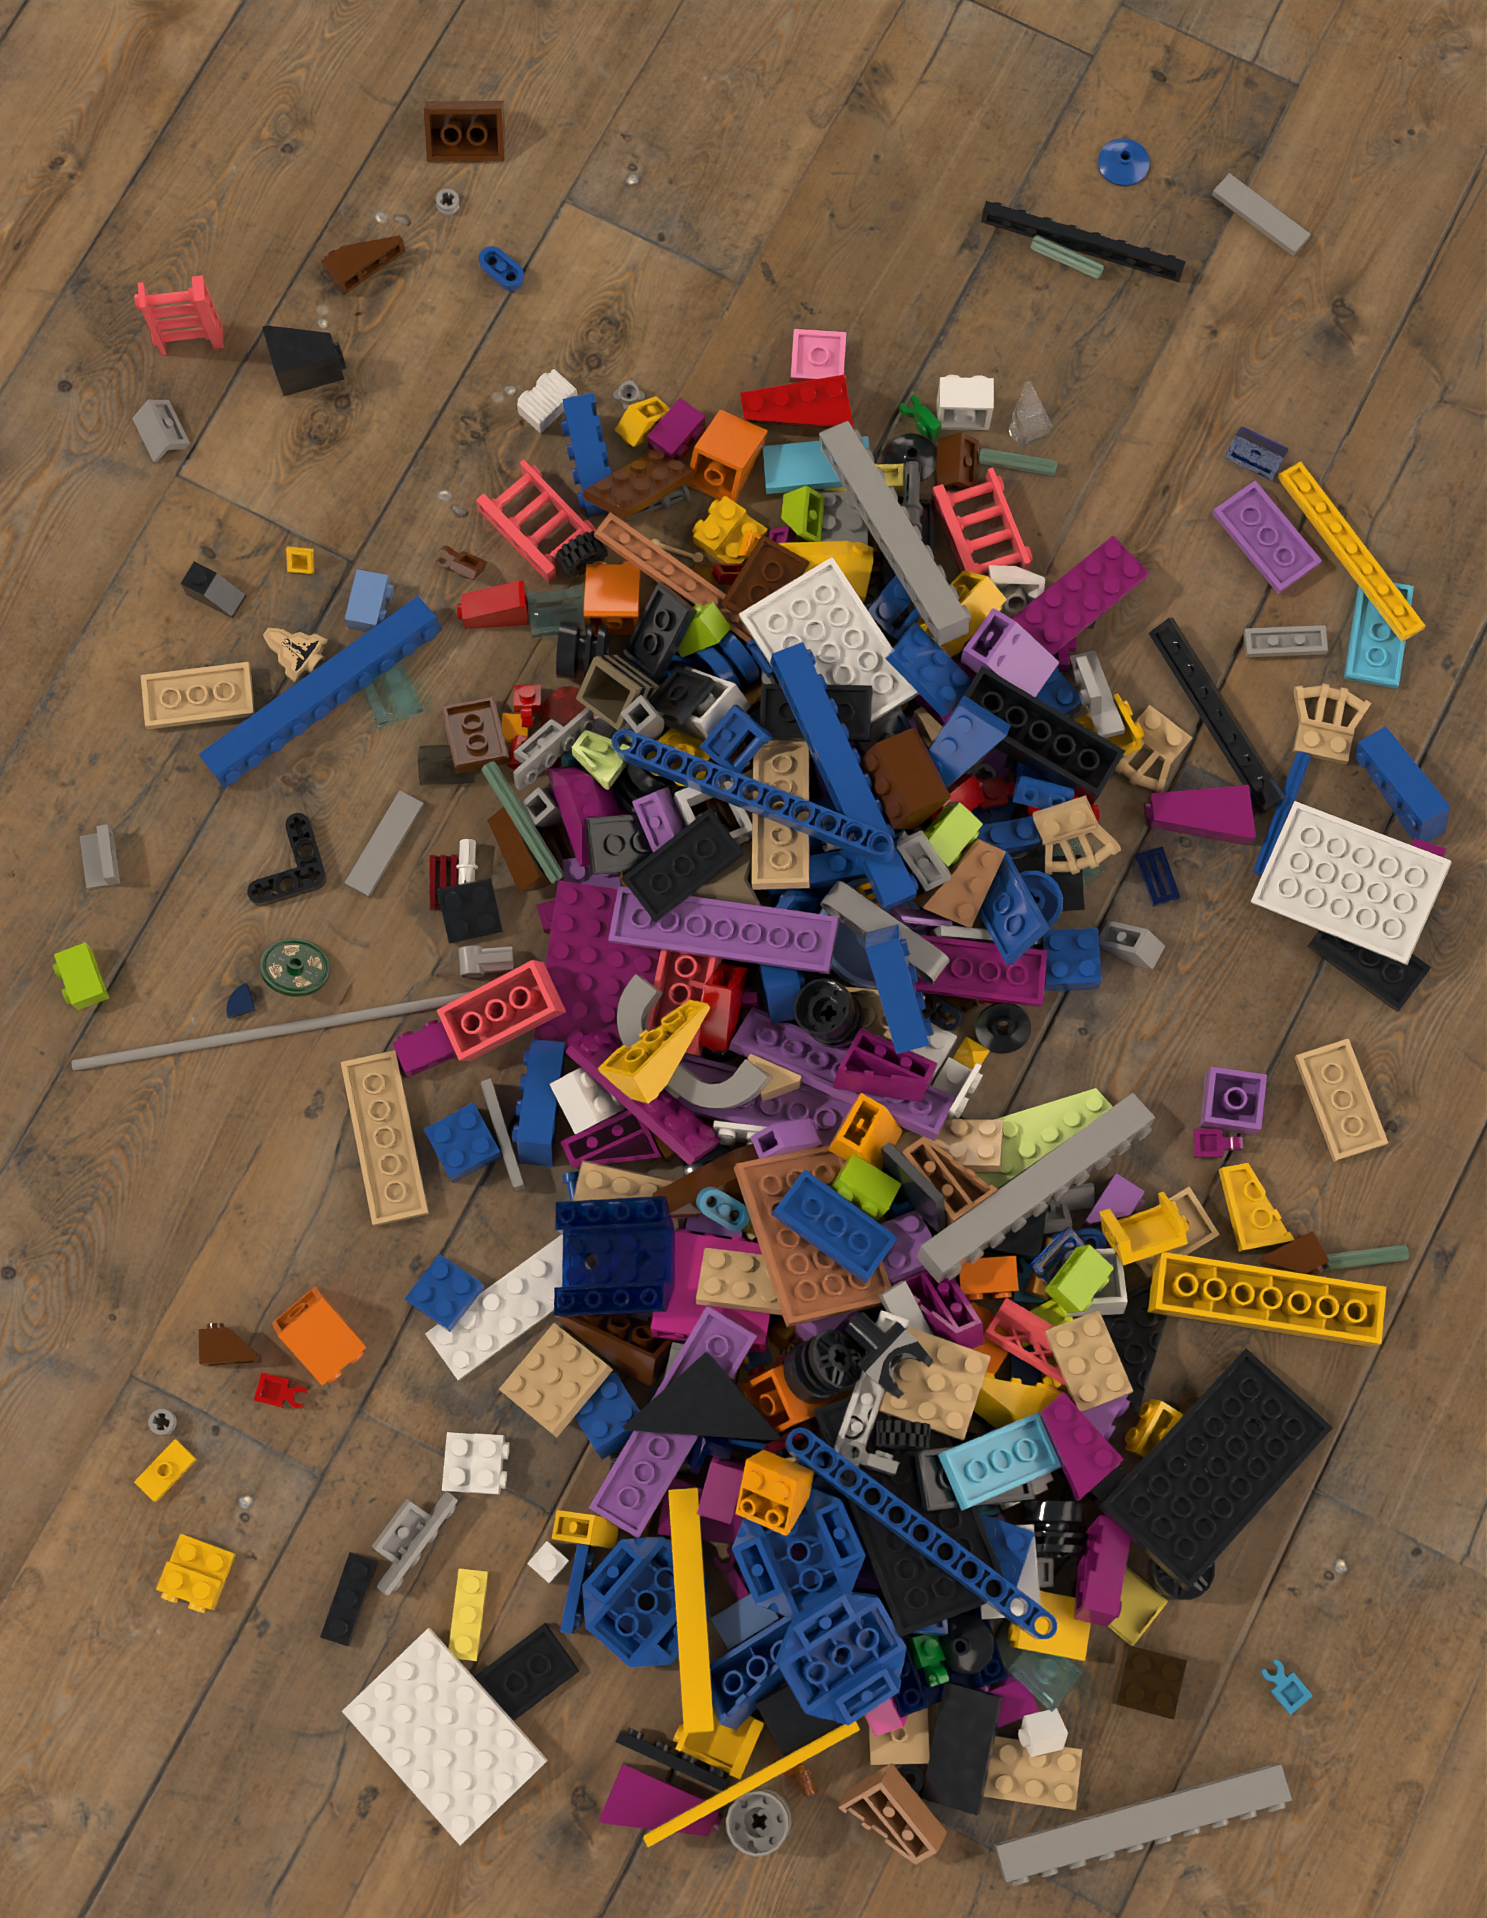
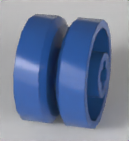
M729 631L714 647L710 646L694 653L696 662L702 672L732 682L737 685L740 691L741 684L750 686L760 679V672L753 658L741 642Z
M1024 871L1020 873L1032 897L1038 899L1036 904L1048 926L1051 927L1058 921L1063 910V895L1059 885L1050 875L1040 871Z

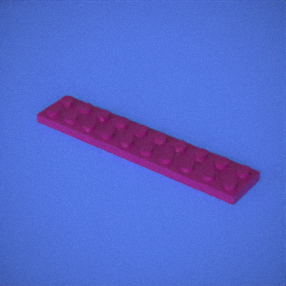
M1111 536L1011 619L1016 621L1053 656L1146 580L1150 573L1114 536ZM958 661L956 664L973 681L977 673ZM920 694L913 698L912 703L917 708L922 706L943 726L959 701L950 713L943 718Z

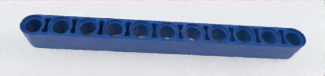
M622 729L617 731L612 737V747L619 759L877 863H887L894 857L895 847L892 837L883 830L636 732ZM632 742L630 748L626 750L620 749L623 743ZM649 752H658L654 759H645ZM674 762H683L682 766L679 769H670V766ZM699 772H708V775L703 780L695 779ZM724 782H733V786L730 789H720ZM752 791L759 793L758 797L754 800L746 799L747 794ZM781 801L785 803L780 810L775 811L771 809L775 802ZM801 812L810 813L808 819L804 821L797 820V816ZM827 822L836 823V827L831 831H824L822 829ZM853 832H860L862 834L858 841L848 840V837ZM884 842L888 844V848L883 852L874 850L878 843Z
M797 1428L787 1436L785 1446L794 1458L813 1470L823 1480L1034 1639L1044 1640L1051 1638L1056 1633L1057 1621L1050 1612L805 1428ZM793 1436H804L808 1442L807 1448L802 1451L795 1449L792 1445ZM826 1453L830 1456L831 1465L829 1468L822 1469L817 1465V1454ZM843 1471H850L854 1474L855 1483L852 1487H846L841 1483L840 1475ZM867 1489L876 1490L879 1494V1501L876 1505H869L865 1501L864 1494ZM892 1507L899 1508L903 1513V1520L899 1524H895L889 1519L888 1512ZM916 1525L923 1526L927 1531V1538L924 1542H918L913 1537V1529ZM941 1543L948 1545L951 1549V1557L947 1561L938 1557L937 1548ZM965 1562H970L975 1566L976 1573L972 1579H967L962 1575L961 1567ZM990 1580H994L999 1584L1000 1592L996 1597H991L986 1592V1585ZM1015 1598L1021 1600L1024 1604V1611L1020 1616L1014 1615L1010 1609V1604ZM1039 1617L1045 1618L1048 1622V1630L1043 1635L1035 1629V1622Z

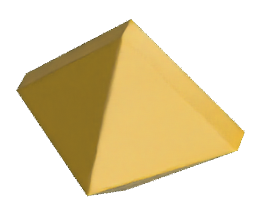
M286 548L287 572L314 574V549Z
M966 1036L952 1059L973 1070L976 1063L982 1065L990 1050Z

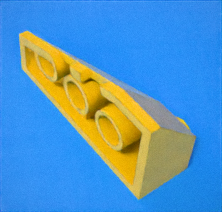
M850 541L778 543L809 561V565L803 574L833 557L862 602L865 601L873 565V547H869L863 542L854 543Z

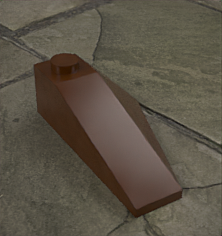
M754 1144L730 1151L654 1192L652 1197L665 1218L699 1217L702 1212L697 1207L696 1199L699 1192L706 1187H715L746 1206L734 1167L737 1163L759 1159ZM713 1196L709 1197L706 1200L707 1205H711L713 1203Z
M572 1299L555 1316L556 1319L624 1374L649 1386L664 1372L668 1364L672 1343H678L677 1340L653 1337L651 1332L652 1317H648L647 1321L631 1318L630 1312L622 1311L621 1315L606 1312L603 1306Z

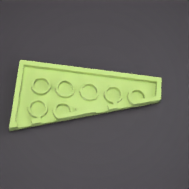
M1095 1088L994 1119L1003 1120L1004 1126L1001 1171L975 1172V1175L988 1185L992 1184L999 1190L1113 1106Z

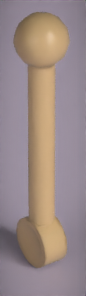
M658 539L651 540L661 549L693 559V562L696 564L703 562V555L699 552L692 554L660 543Z

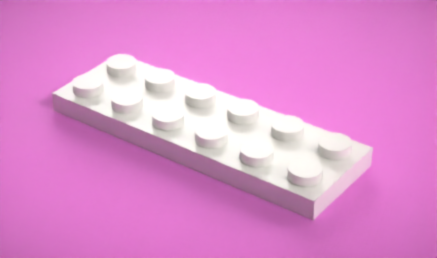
M563 1233L480 1293L451 1332L438 1324L425 1334L459 1381L598 1279L566 1234Z

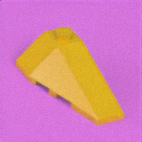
M688 1000L663 1017L661 1020L662 1025L649 1032L645 1030L640 1033L639 1037L641 1039L629 1048L625 1045L618 1048L598 1068L599 1072L630 1099L644 1103L654 1100L671 1079L710 1009L709 1005L703 1002Z
M986 1372L973 1411L993 1427L999 1429L1037 1412L1040 1413L1063 1392L1050 1385L1038 1382L1035 1386L1021 1384V1379L1011 1378L1010 1381L995 1379L994 1374Z

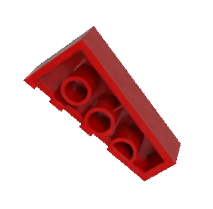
M845 374L740 392L744 420L750 423L829 429L849 421L852 428H854Z

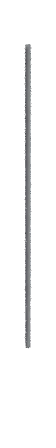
M472 991L80 1058L71 1061L72 1069L76 1071L436 1009Z

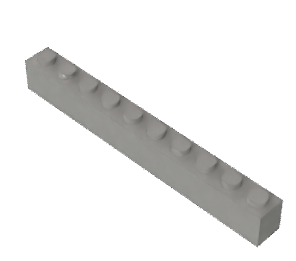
M846 421L820 432L821 451L938 645L969 633L971 615L965 605L961 606L955 587L948 585L944 569L941 565H936L934 562L931 548L929 545L923 544L918 527L916 525L912 526L906 507L899 505L895 489L892 486L888 487L882 468H877L874 464L871 450L864 448L859 431L857 429L853 430L849 421Z
M1134 1093L1130 1094L924 1243L919 1249L916 1256L917 1259L938 1283L946 1277L948 1280L953 1279L962 1271L961 1266L967 1262L970 1264L975 1263L983 1256V1250L989 1246L992 1248L998 1246L1006 1238L1004 1235L1010 1230L1014 1233L1020 1230L1027 1223L1025 1219L1032 1214L1035 1217L1039 1216L1047 1209V1203L1051 1200L1059 1201L1069 1192L1068 1188L1073 1184L1079 1186L1090 1177L1089 1173L1095 1168L1098 1171L1103 1169L1111 1161V1156L1116 1153L1119 1156L1131 1147V1142L1136 1138L1139 1141L1144 1139L1152 1131L1150 1126L1155 1116Z
M1273 1763L994 1843L1003 1879L1006 1882L1011 1881L1014 1886L1030 1881L1029 1876L1040 1873L1041 1877L1057 1874V1868L1069 1865V1869L1087 1865L1086 1859L1097 1857L1098 1861L1115 1857L1114 1851L1124 1848L1127 1853L1138 1851L1144 1848L1143 1843L1154 1840L1155 1844L1169 1842L1172 1840L1171 1835L1180 1832L1183 1833V1836L1193 1835L1201 1832L1200 1827L1211 1824L1212 1828L1221 1827L1229 1824L1228 1819L1239 1816L1240 1820L1249 1819L1257 1816L1256 1811L1267 1808L1268 1812L1277 1811L1285 1808L1284 1802L1291 1801L1292 1798L1282 1765Z

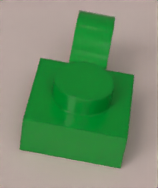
M912 395L910 402L914 407L907 408L902 402L899 408L900 412L906 417H914L915 426L919 433L923 436L926 435L933 441L940 435L941 423L925 405L922 406L917 396Z
M924 1634L907 1640L915 1668H924L926 1682L929 1687L949 1681L947 1671L939 1664L940 1661L946 1659L937 1635Z

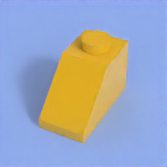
M657 396L629 405L615 431L622 436L621 438L625 443L633 447L646 443L647 435L670 408Z
M557 1510L552 1539L614 1549L619 1526L601 1516Z

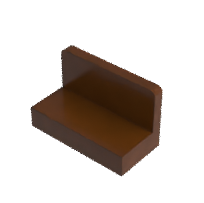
M963 432L938 440L935 486L943 484L944 488L955 485L963 490L976 486L979 440Z

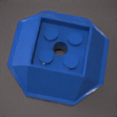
M811 1488L807 1503L787 1536L744 1518L732 1546L733 1553L755 1604L794 1620L839 1591L852 1592L865 1558V1553L842 1500ZM796 1543H803L807 1547L808 1554L802 1561L795 1560L791 1555V1548Z
M664 1537L621 1539L582 1585L585 1628L628 1667L671 1665L679 1656L672 1544ZM704 1574L706 1619L708 1622L710 1619L707 1575ZM644 1593H650L655 1598V1605L649 1611L642 1610L638 1603L640 1596Z
M839 1591L789 1624L775 1663L806 1714L849 1726L899 1692L900 1675L904 1665L906 1646L902 1638H899L892 1620L876 1595ZM844 1647L842 1654L834 1657L835 1652L839 1648Z

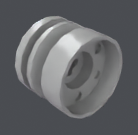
M764 1787L754 1788L738 1797L729 1808L726 1818L727 1834L732 1844L742 1853L754 1857L765 1856L777 1850L789 1835L792 1825L791 1810L786 1800L776 1791ZM755 1813L759 1816L763 1814L767 1816L765 1820L767 1827L764 1828L762 1825L756 1827L753 1822L756 1820Z

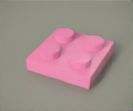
M794 329L790 382H803L844 375L846 332Z

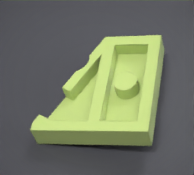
M584 730L572 746V755L605 789L609 790L628 763L619 759L612 747V739ZM622 744L620 747L621 750L630 748V746Z

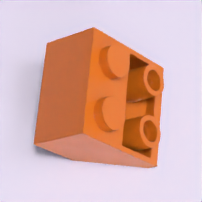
M1016 1256L980 1258L973 1264L967 1262L961 1266L962 1271L956 1276V1282L968 1300L983 1299L984 1293H992V1299L1012 1297V1291H1019Z

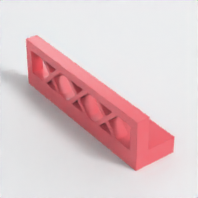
M1006 1298L984 1337L1066 1386L1059 1367L1049 1365L1046 1360L1049 1357L1055 1359L1044 1333L1054 1326ZM999 1325L1006 1329L1010 1337H1003L994 1331L995 1327ZM1021 1343H1029L1033 1346L1035 1352L1024 1350Z

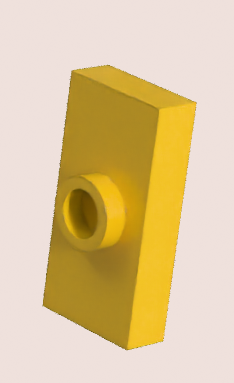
M174 1439L134 1483L149 1498L157 1502L197 1459L178 1440Z

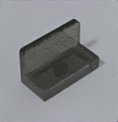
M449 745L420 746L417 761L420 785L474 783V770L455 773Z

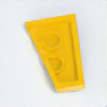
M1249 1163L1219 1169L1239 1252L1289 1243L1295 1240L1291 1232H1287L1281 1222V1216L1277 1209L1274 1210L1267 1199L1266 1191Z

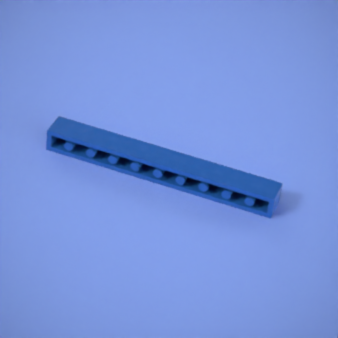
M419 596L415 597L198 755L223 788L237 782L243 774L259 766L264 759L272 753L281 750L286 743L294 737L303 734L308 727L318 720L325 718L330 711L340 704L347 702L352 695L362 688L369 686L381 674L390 671L396 663L412 655L425 642L434 639L442 631L437 617Z
M801 642L773 653L770 664L837 812L890 834L892 840L895 839L892 826L889 823L886 824L882 817L884 810L878 798L874 799L870 790L872 789L871 780L867 773H862L859 766L861 759L856 748L852 749L847 740L850 738L848 729L844 723L840 724L837 718V705L833 698L829 699L825 691L827 689L826 681L821 673L818 674L814 667L816 661L811 649H806L804 643ZM853 832L850 834L849 839L853 842L858 841L862 834L860 832ZM884 842L878 843L874 850L883 852L888 848V844ZM895 843L894 857L887 863H877L857 855L877 901L884 911L913 900L917 894L916 890H918L917 881L913 874H908L905 867L907 862L897 849Z
M1033 816L982 825L978 830L979 835L977 836V838L997 847L1002 846L1006 848L1009 855L1032 851L1039 843ZM895 840L894 843L897 847L898 840ZM844 849L810 855L809 888L791 889L811 891L833 887L837 881L846 884L856 879L867 878L857 854ZM905 864L907 872H913L909 865ZM765 889L767 898L781 896L788 889Z

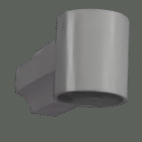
M481 946L459 948L460 977L479 978L487 973L510 972L514 970L512 946L485 949Z

